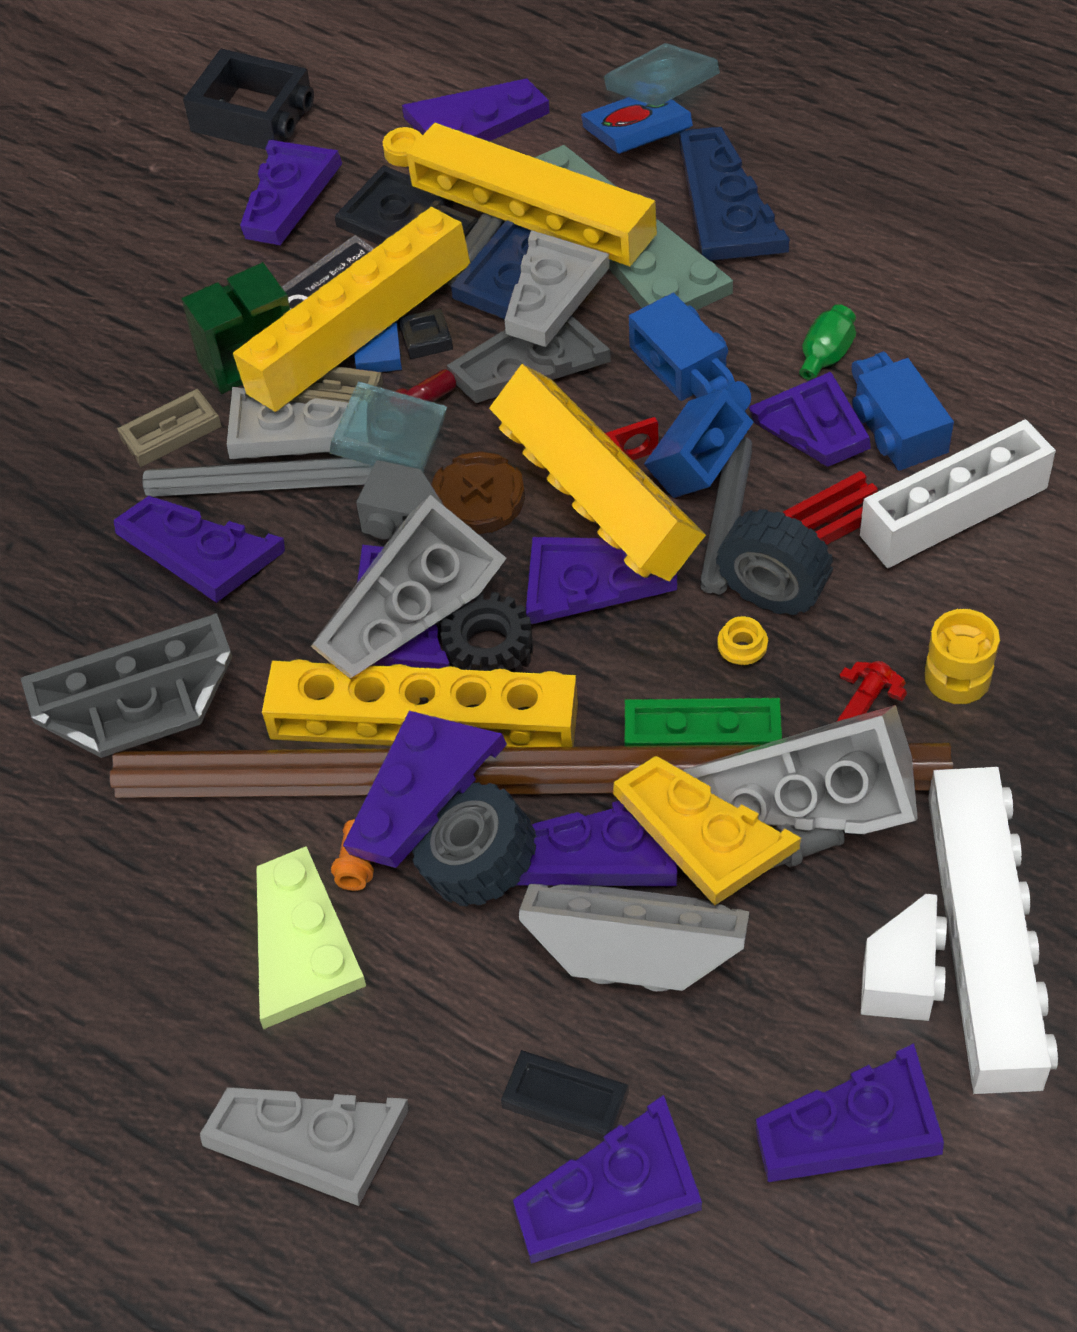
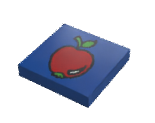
M656 88L581 114L583 127L618 154L693 126L691 112Z

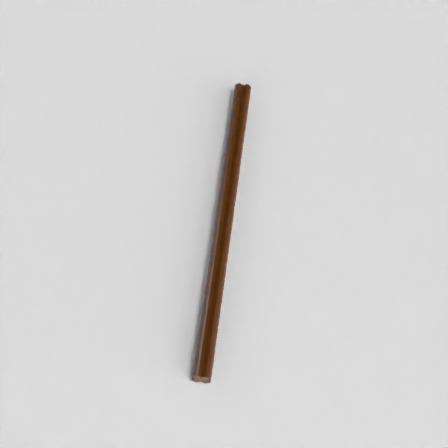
M908 743L912 755L915 790H930L933 770L953 769L950 743ZM761 745L505 747L496 758L490 755L474 772L473 775L476 780L473 783L480 782L481 785L495 784L500 790L505 789L509 794L613 793V786L616 780L655 756L684 770ZM390 749L120 751L112 755L113 768L110 770V786L114 788L115 798L367 796Z

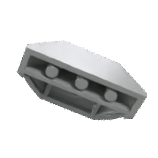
M529 884L519 909V920L571 976L588 978L590 981L598 984L620 982L642 985L652 991H667L669 989L683 991L744 949L749 911L741 909L730 910L722 904L714 906L712 902L699 898L603 886L560 884L548 888L547 885Z

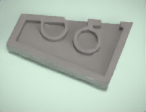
M531 230L528 239V251L523 256L521 263V275L518 284L514 286L505 317V331L507 335L546 347L609 269V254Z
M227 1087L202 1129L200 1137L202 1146L359 1206L408 1113V1099L387 1098L386 1104L356 1102V1096L338 1094H334L333 1100L300 1098L296 1092Z

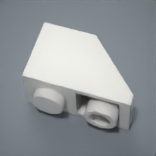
M925 894L867 938L863 961L861 1015L929 1021L933 1000L943 1001L945 967L935 966L936 950L944 951L947 918L937 916V895Z

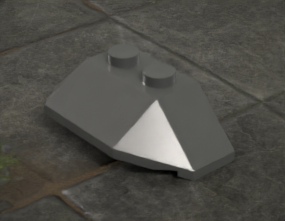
M216 613L21 677L20 679L30 714L35 724L102 758L200 725L230 664L232 654Z

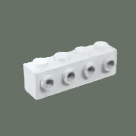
M1025 419L864 498L860 537L887 568H890L1047 489L1056 450Z

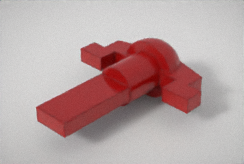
M882 661L872 663L856 662L852 669L844 667L840 673L842 680L853 684L859 676L863 677L864 680L836 722L867 713L883 688L890 687L887 692L888 696L903 701L907 695L906 689L903 688L906 684L905 679L893 671L887 663Z

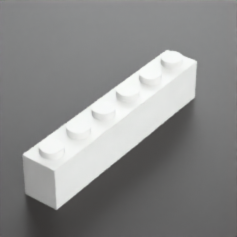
M998 767L933 770L928 800L973 1094L1043 1091L1050 1070L1057 1069L1058 1052L1054 1035L1045 1034L1042 1016H1047L1048 994L1045 983L1036 982L1033 965H1037L1039 962V944L1036 932L1027 931L1025 915H1028L1030 912V894L1027 882H1019L1016 867L1021 865V843L1018 834H1010L1008 820L1012 819L1013 816L1011 790L1009 787H1002Z

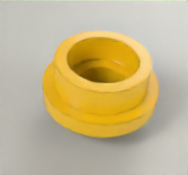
M745 616L735 617L729 620L720 630L717 642L718 650L722 657L731 663L738 665L752 664L759 661L765 655L768 648V636L760 623L755 619ZM746 642L748 643V645H739L736 643Z

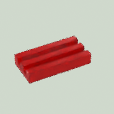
M859 471L782 513L787 517L801 521L804 526L812 530L827 522L829 525L815 532L817 537L828 545L861 527L863 506L844 517L843 513L863 503L864 498L877 493L878 488L873 483L868 485L866 483L867 476L862 471Z

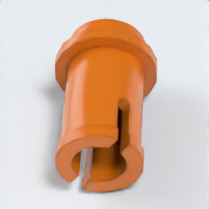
M355 819L344 824V835L339 858L335 859L331 867L335 883L339 887L350 891H358L365 888L366 883L372 880L374 869L369 860L349 855L343 846Z

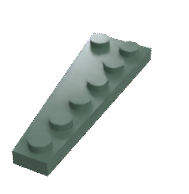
M565 145L534 157L615 186ZM656 219L657 235L630 267L609 259V270L641 308L673 292L687 306L690 305L695 310L733 294V280L658 219Z

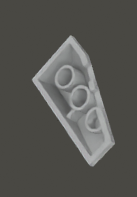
M429 495L412 510L387 542L311 647L351 679L477 597L506 560V557L432 495Z
M896 705L847 718L682 770L711 786L712 794L738 808L743 804L759 814L758 820L767 825L781 826L787 823L800 830L820 828L845 830V833L866 834L918 819L912 755Z

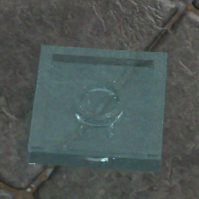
M664 43L607 73L604 76L607 90L658 107L714 77L720 71L717 59Z
M358 381L331 440L330 454L374 466L376 460L421 469L423 472L445 419L447 407Z

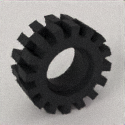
M483 592L475 597V602L466 603L460 607V610L457 609L449 614L448 619L443 618L441 638L443 650L452 667L461 670L478 671L505 669L511 672L522 673V665L525 667L529 666L531 662L530 654H533L531 622L522 604L516 607L514 598L507 596L504 602H501L500 593L491 592L490 600H484ZM484 631H496L506 636L504 642L491 648H477L468 643L471 637Z

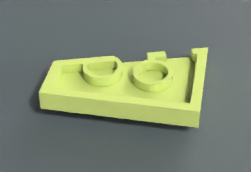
M307 846L257 866L260 1022L263 1029H266L366 987V983Z

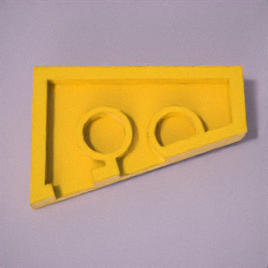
M658 756L651 758L614 782L613 794L714 906L800 849L801 837L785 828L782 832H779L758 820L759 814L743 804L737 808L711 793V786Z

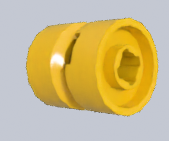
M955 609L944 613L935 621L931 631L929 653L924 673L928 688L939 699L952 704H968L979 700L987 693L992 680L1000 638L998 628L986 615L971 609Z

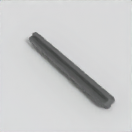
M401 454L147 469L143 472L142 485L145 495L152 497L365 485L376 460L421 469L418 455Z

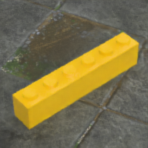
M434 123L406 153L413 187L502 220H508L529 230L608 253L610 260L629 267L657 235L655 200L438 123Z
M430 207L234 351L233 356L246 394L272 411H278L463 271L470 264L462 222Z
M524 364L520 365L489 407L502 421L499 429L511 440L519 444L522 443L526 447L522 453L528 460L542 469L546 468L550 472L547 480L556 489L566 495H571L575 499L572 507L579 514L592 522L596 521L601 526L597 531L599 536L614 548L622 549L627 554L624 562L633 571L644 578L654 574L670 582L706 534L550 378Z

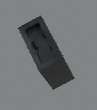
M221 48L184 97L183 102L191 132L266 150L269 140L285 142L287 138L293 135L296 125L304 113L308 112L313 105L314 90L310 87L307 68ZM239 88L276 96V99L266 112L228 103Z

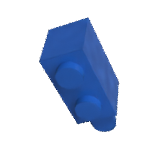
M674 292L629 315L630 348L680 401L692 395H695L697 398L711 393L714 389L726 388L729 384L735 382L732 373L726 367L728 348L723 337L717 332H712L701 321L697 311L692 306H687Z
M882 351L875 354V356L852 363V374L857 384L856 396L852 399L853 410L860 422L866 423L874 434L875 443L880 453L884 456L888 455L898 471L949 453L954 421L909 358L893 363L888 354Z
M736 381L729 384L726 388L714 389L709 394L688 401L644 463L645 467L673 498L710 487L754 423L745 412L751 402V392L748 386L741 381Z

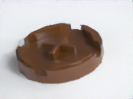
M482 451L461 454L452 459L453 464L448 465L444 470L442 466L434 475L431 486L443 505L477 534L492 533L509 525L520 514L525 501L521 472L517 467L515 470L513 466L508 464V459L499 454Z

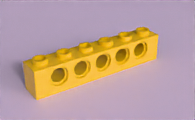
M300 659L290 662L272 661L262 714L270 740L392 746L408 712L413 711L502 733L507 743L505 747H574L578 707L576 675H563L554 671L520 673L505 669L478 671L461 670L456 667H443L440 669L414 668L403 664H395L391 666H369L350 679L333 664L311 663ZM426 697L429 699V702L426 704L416 705L420 703L419 698ZM474 704H477V705H478V706H476V707H467V706H469V705H474ZM521 707H530L529 709L518 710Z

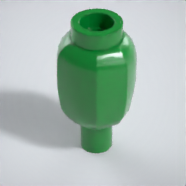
M839 304L832 306L831 310L821 313L809 328L802 344L806 360L799 370V374L804 379L810 381L818 376L822 368H828L836 364L851 346L857 333L854 326L856 315L848 307Z

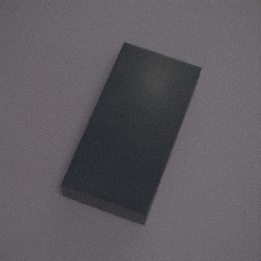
M521 1050L501 1098V1104L503 1109L604 1141V1136L617 1126L629 1094L628 1084Z

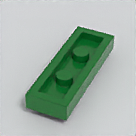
M780 698L625 699V746L764 745L782 739Z

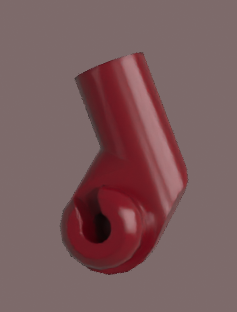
M443 369L409 390L405 388L397 389L391 395L390 407L393 411L398 412L401 418H415L436 400L455 389V377L449 370Z

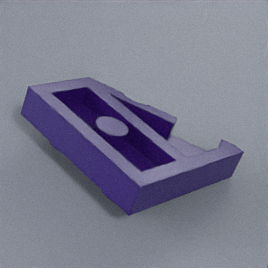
M828 372L749 406L751 419L755 424L827 467L871 449L869 435L832 372Z

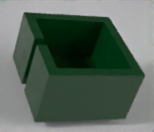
M264 262L228 277V285L224 287L217 282L181 298L198 362L221 395L232 390V387L243 385L233 352L290 310L286 292Z

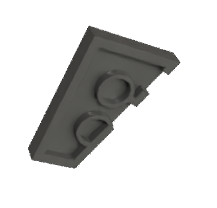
M571 315L546 347L507 335L504 330L449 363L447 370L454 375L456 385L475 403L497 397L521 364L553 380L611 362L610 349Z

